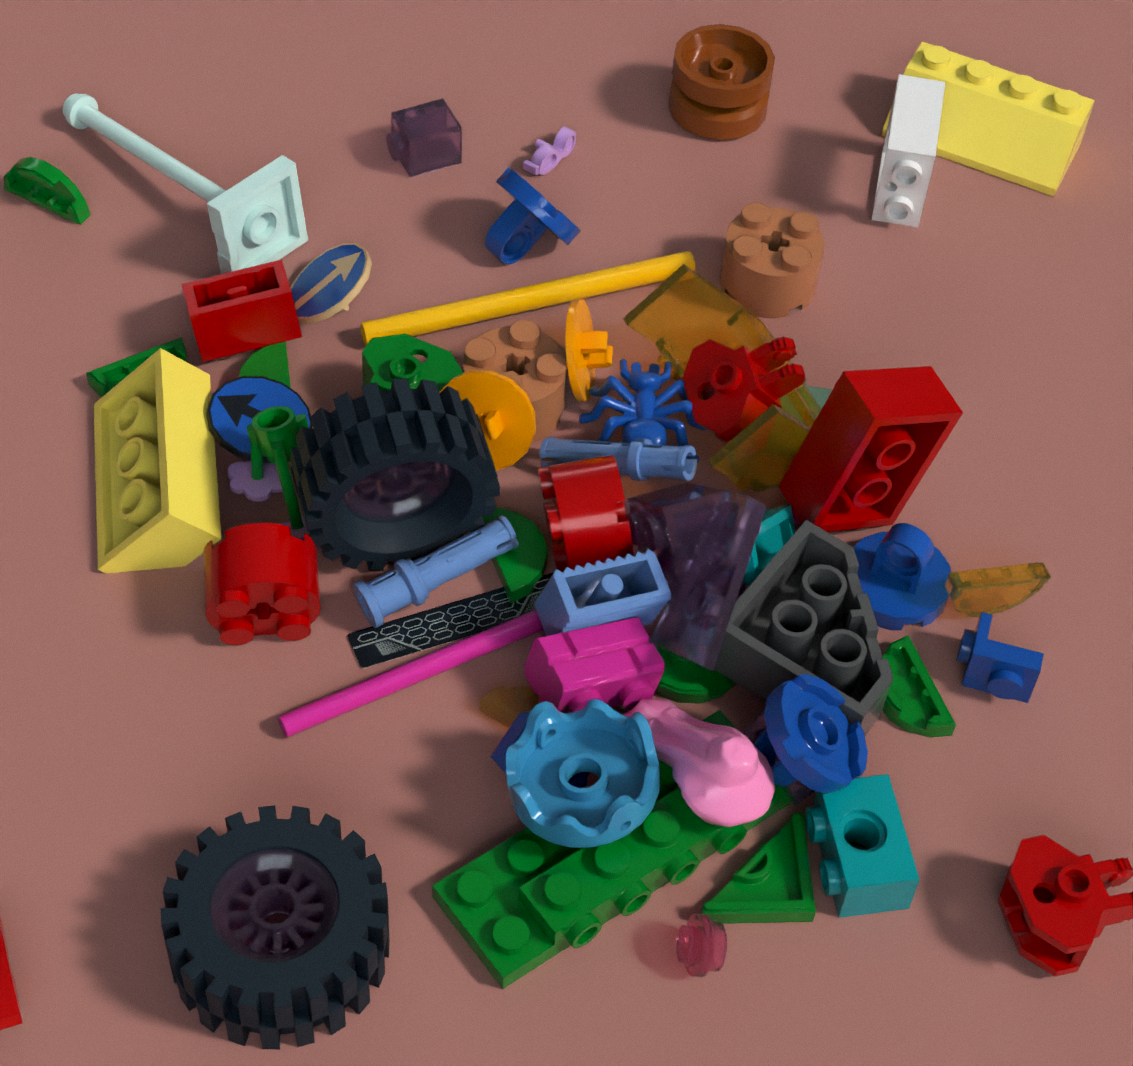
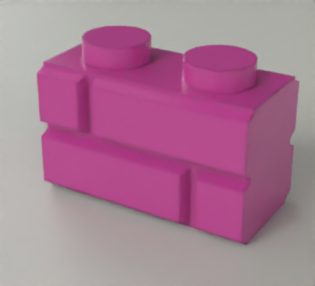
M639 617L534 638L524 666V674L534 693H538L539 703L544 701L551 702L562 713L579 711L585 707L588 701L593 699L601 700L610 707L623 704L624 708L632 709L641 699H651L664 673L665 662L654 643H649V635Z

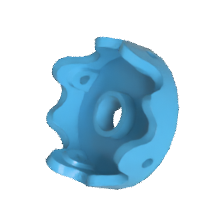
M598 699L588 701L584 708L572 713L559 712L551 702L544 701L537 704L529 713L522 735L506 751L507 785L512 807L520 821L529 830L550 843L572 848H591L610 844L627 836L643 823L652 811L659 794V762L652 731L645 716L639 712H635L630 717L624 716ZM580 772H591L600 778L597 783L587 788H577L568 783L570 778Z

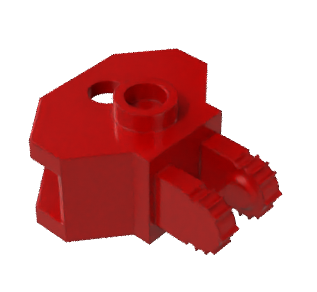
M777 337V339L772 340L770 343H765L753 351H750L744 345L734 350L712 339L693 348L682 380L685 383L684 388L688 401L692 403V413L695 422L714 432L715 437L744 452L763 443L773 411L782 407L779 398L794 391L795 388H799L806 381L802 365L792 363L782 367L786 361H790V359L797 355L793 338Z
M1045 835L1022 839L1013 863L1008 869L997 900L1019 954L1054 977L1077 972L1094 938L1100 936L1105 926L1133 919V891L1131 893L1109 896L1106 890L1109 887L1120 886L1126 883L1133 876V868L1128 858L1124 859L1122 857L1120 859H1109L1094 863L1090 854L1077 856ZM1023 914H1025V919L1028 926L1022 920Z

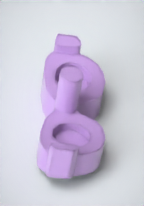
M563 126L557 133L553 146L541 139H537L535 147L538 149L533 154L531 161L525 160L523 162V169L534 175L547 174L556 167L563 157H567L572 152L576 143L577 133Z

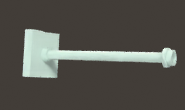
M75 93L65 100L62 109L63 115L71 126L76 129L90 127L208 202L207 208L212 232L216 239L217 257L221 274L280 260L308 241L296 163L281 155L230 189L225 190L98 111L97 101L87 94Z

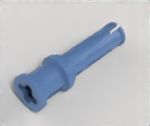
M502 515L485 524V526L415 561L400 559L394 562L393 570L367 583L362 580L353 583L352 588L357 602L369 623L374 628L383 625L384 617L411 603L415 606L425 603V599L429 598V592L438 588V586L479 567L500 554L502 555L519 547L516 533L507 518Z

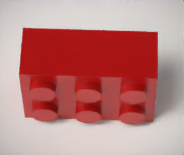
M931 366L843 371L778 487L788 504L791 505L801 525L808 520L826 532L893 525L962 416L963 411Z

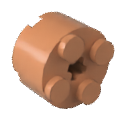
M757 202L749 203L742 208L741 214L730 223L727 229L720 272V287L724 294L727 290L735 298L734 305L758 317L781 318L789 316L790 309L800 305L804 309L811 303L816 293L824 253V239L819 230V220L817 217L808 212H795L780 207H767Z
M519 320L511 326L489 330L467 342L463 358V373L471 370L494 371L512 379L527 393L535 410L536 433L532 442L541 440L551 434L560 423L566 399L568 371L566 354L558 342L541 332L539 325L530 320Z

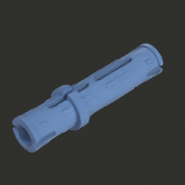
M546 437L542 441L539 451V458H552L551 461L543 460L540 462L541 467L613 455L615 456L620 475H629L632 480L646 482L647 478L651 477L689 481L694 477L697 469V459H686V456L694 457L696 455V450L693 446L655 445L651 440L636 438L631 443Z

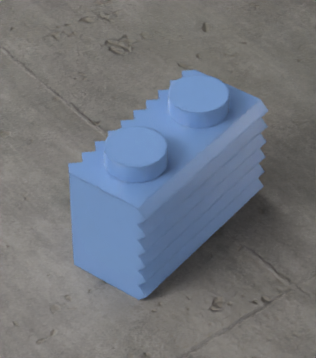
M647 549L644 554L637 551L635 556L627 553L624 559L617 556L614 561L607 558L604 563L599 560L594 565L587 562L584 568L576 565L573 570L568 567L563 572L556 569L534 605L544 632L548 636L639 617L643 626L653 624V620L657 619L656 615H659L660 610H664V606L668 605L667 601L671 600V591L655 552Z

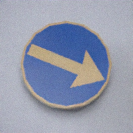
M357 243L340 244L314 258L299 273L290 288L300 323L314 324L328 319L336 313L349 310L348 304L360 293L370 275L372 261L369 252Z

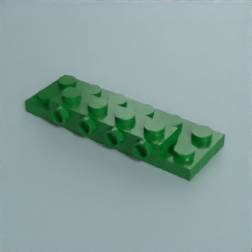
M720 710L702 720L712 724L736 728ZM658 760L660 785L654 807L643 823L627 836L606 845L591 848H572L550 843L535 835L528 828H525L432 885V897L500 987L504 989L569 946L580 948L596 937L603 924L620 913L623 916H629L637 912L648 902L654 891L668 882L672 885H677L685 881L695 872L702 860L716 851L719 854H725L734 849L744 839L747 831L791 803L793 795L791 788L788 785L784 787L775 785V792L769 810L753 822L727 828L709 824L693 813L682 797L681 789L673 778L672 767Z

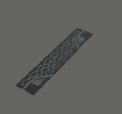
M554 572L542 575L528 596L513 603H510L504 587L385 622L377 628L372 626L349 633L348 639L360 667L367 668L472 636L535 610L534 603Z

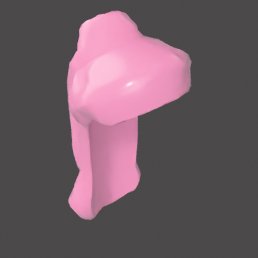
M641 699L634 708L623 714L630 717L635 712H639L645 716L652 731L658 760L672 767L673 778L681 789L682 797L692 812L703 821L729 828L753 822L769 810L775 792L774 775L766 757L747 736L736 728L698 720L681 710L668 699Z

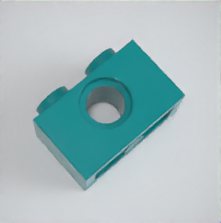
M889 774L855 778L849 786L829 794L816 791L813 806L807 807L805 811L806 829L811 843H819L823 857L819 863L821 887L825 896L833 895L838 917L909 909L920 879ZM856 842L862 844L868 850L856 849L848 843Z

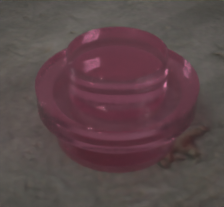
M694 913L687 925H682L678 931L676 939L677 958L680 963H685L686 970L692 977H704L709 971L718 972L721 970L727 952L725 927L720 921H711L707 914Z

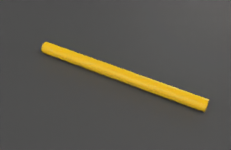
M690 251L679 252L360 322V332L365 347L372 338L399 334H407L412 337L567 303L572 300L585 299L695 274V261Z

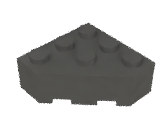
M806 520L716 624L706 665L765 702L769 694L778 685L785 681L793 680L799 675L809 674L823 679L840 692L846 700L845 703L838 707L846 716L849 725L859 721L864 735H866L881 715L894 678L888 658L883 659L877 640L879 629L868 593H863L857 574L859 564L854 548Z

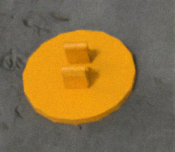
M584 299L571 301L567 312L565 334L569 382L573 395L578 402L591 399L592 395H590L589 390L595 383L596 368L612 366L613 346L607 345L608 333L606 331H593L591 315Z
M471 370L453 377L440 390L442 392L449 386L458 391L461 401L467 398L473 405L496 471L514 465L528 452L536 433L535 410L527 393L512 379L494 371Z

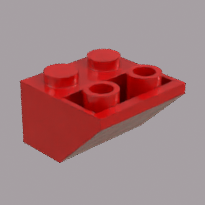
M282 259L182 284L202 362L229 357L234 354L302 337L292 291Z

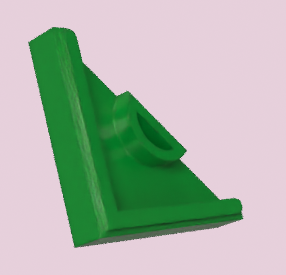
M794 813L790 821L766 845L763 844L733 874L732 880L711 901L702 905L700 914L701 924L813 922L816 909L803 813Z

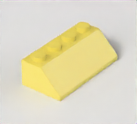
M921 42L907 65L904 75L945 82L936 155L1054 197L1082 142L1095 100L1081 96L1071 90H1064L1037 81L1030 76L1020 75L993 66L986 61L975 60L949 51L942 46ZM891 109L882 130L881 136L883 137L886 134Z
M161 348L94 403L98 570L106 574L187 566L203 553L206 544L210 540H212L213 546L221 540L215 440L209 431L206 416L211 400L210 374Z

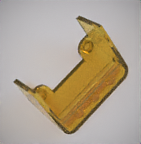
M685 264L623 318L627 326L656 344L661 353L657 357L658 363L664 370L665 362H671L670 377L676 381L683 377L692 349L709 339L734 350L744 345L750 351L775 340L769 329L753 312ZM786 361L785 364L782 365V367L786 366V364L790 365L791 362ZM804 383L799 388H795L794 391L779 398L782 405L781 408L773 404L708 459L714 469L728 476L731 482L740 490L745 491L749 488L759 493L779 486L793 458L809 433L813 422L822 410Z

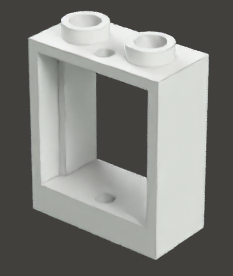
M898 75L882 149L872 220L919 227L936 157L945 82Z

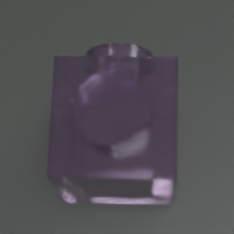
M443 98L391 112L392 133L386 136L388 150L394 161L401 162L409 177L462 163V127Z

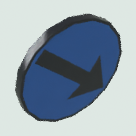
M242 376L225 382L212 394L206 413L209 431L219 445L237 458L251 461V443L246 427L251 424L253 417L262 410L275 406L289 407L293 410L295 416L298 414L306 415L309 428H312L313 424L310 409L297 392L282 382L263 376ZM263 456V463H271L267 457Z

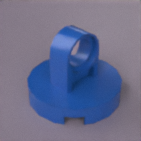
M508 167L497 179L496 183L513 197L514 201L487 232L485 246L502 263L508 265L519 261L547 229L566 245H569L581 231L514 170Z
M898 523L893 525L889 532H879L864 537L853 547L859 564L857 574L863 593H868L877 626L888 630H902L904 624L922 622L921 627L931 624L944 612L953 585L951 567L940 550L934 547L931 539L924 531L908 523Z
M809 674L799 675L793 680L785 681L778 685L767 697L764 712L767 729L759 735L754 745L768 760L774 775V783L777 786L784 787L798 780L811 790L829 794L849 786L855 778L861 776L866 770L868 750L864 731L859 721L849 725L846 716L838 707L845 703L846 700L840 692L823 679ZM778 756L779 759H778V761L776 762V764L774 765V762H775V760H776V757Z

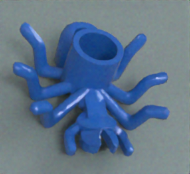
M621 359L620 375L629 382V386L636 391V394L633 396L616 377L610 375L605 379L601 387L593 386L589 390L590 395L600 398L592 411L579 416V423L585 424L598 420L605 408H612L622 413L623 416H613L607 419L602 433L597 440L609 442L615 428L623 426L621 443H631L636 438L651 440L655 445H666V429H671L676 434L678 446L689 445L684 424L679 420L666 418V416L678 412L685 413L688 424L702 431L707 430L694 420L692 403L688 401L684 388L685 383L682 379L675 381L658 397L653 394L661 388V384L670 379L671 362H665L664 372L659 375L660 366L658 364L652 363L649 365L648 372H642L641 365L636 362L631 365L630 373L627 369V361ZM611 389H613L628 404L606 395L610 392ZM677 393L679 394L682 400L676 403L661 406ZM697 454L694 457L686 456L687 459H697V463H699L700 459Z

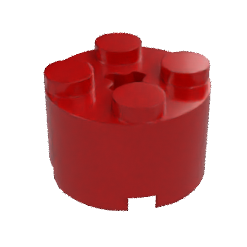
M598 456L538 468L543 499L553 498V501L543 503L549 535L551 534L552 541L561 540V542L552 543L556 569L563 572L566 567L573 570L576 565L584 568L587 562L594 565L597 560L604 563L607 558L614 561L617 556H620L624 559L627 553L634 556L629 520L627 521L624 507L625 496L615 456Z
M250 523L235 526L224 531L225 540L214 547L212 540L206 544L203 551L205 616L210 625L219 630L222 642L230 645H243L252 641L254 636L277 634L279 638L286 641H297L310 635L311 624L317 619L321 611L317 548L310 536L304 533L305 541L291 536L290 526L278 523Z

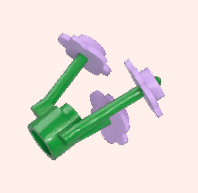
M270 407L257 413L253 417L251 424L246 427L251 443V461L235 462L228 467V477L231 480L230 490L237 494L244 493L252 501H264L271 496L272 492L279 493L283 491L290 521L279 524L290 526L291 536L305 541L304 533L308 536L309 533L304 517L301 516L288 462L291 461V447H298L296 435L302 426L309 428L305 414L295 416L293 410L289 407ZM263 456L267 457L271 463H263Z

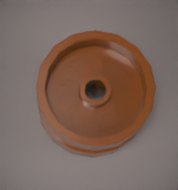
M715 24L701 26L687 32L676 43L674 53L673 78L668 105L673 119L685 130L703 138L717 140L736 139L756 131L765 121L775 61L770 45L758 34L739 26Z

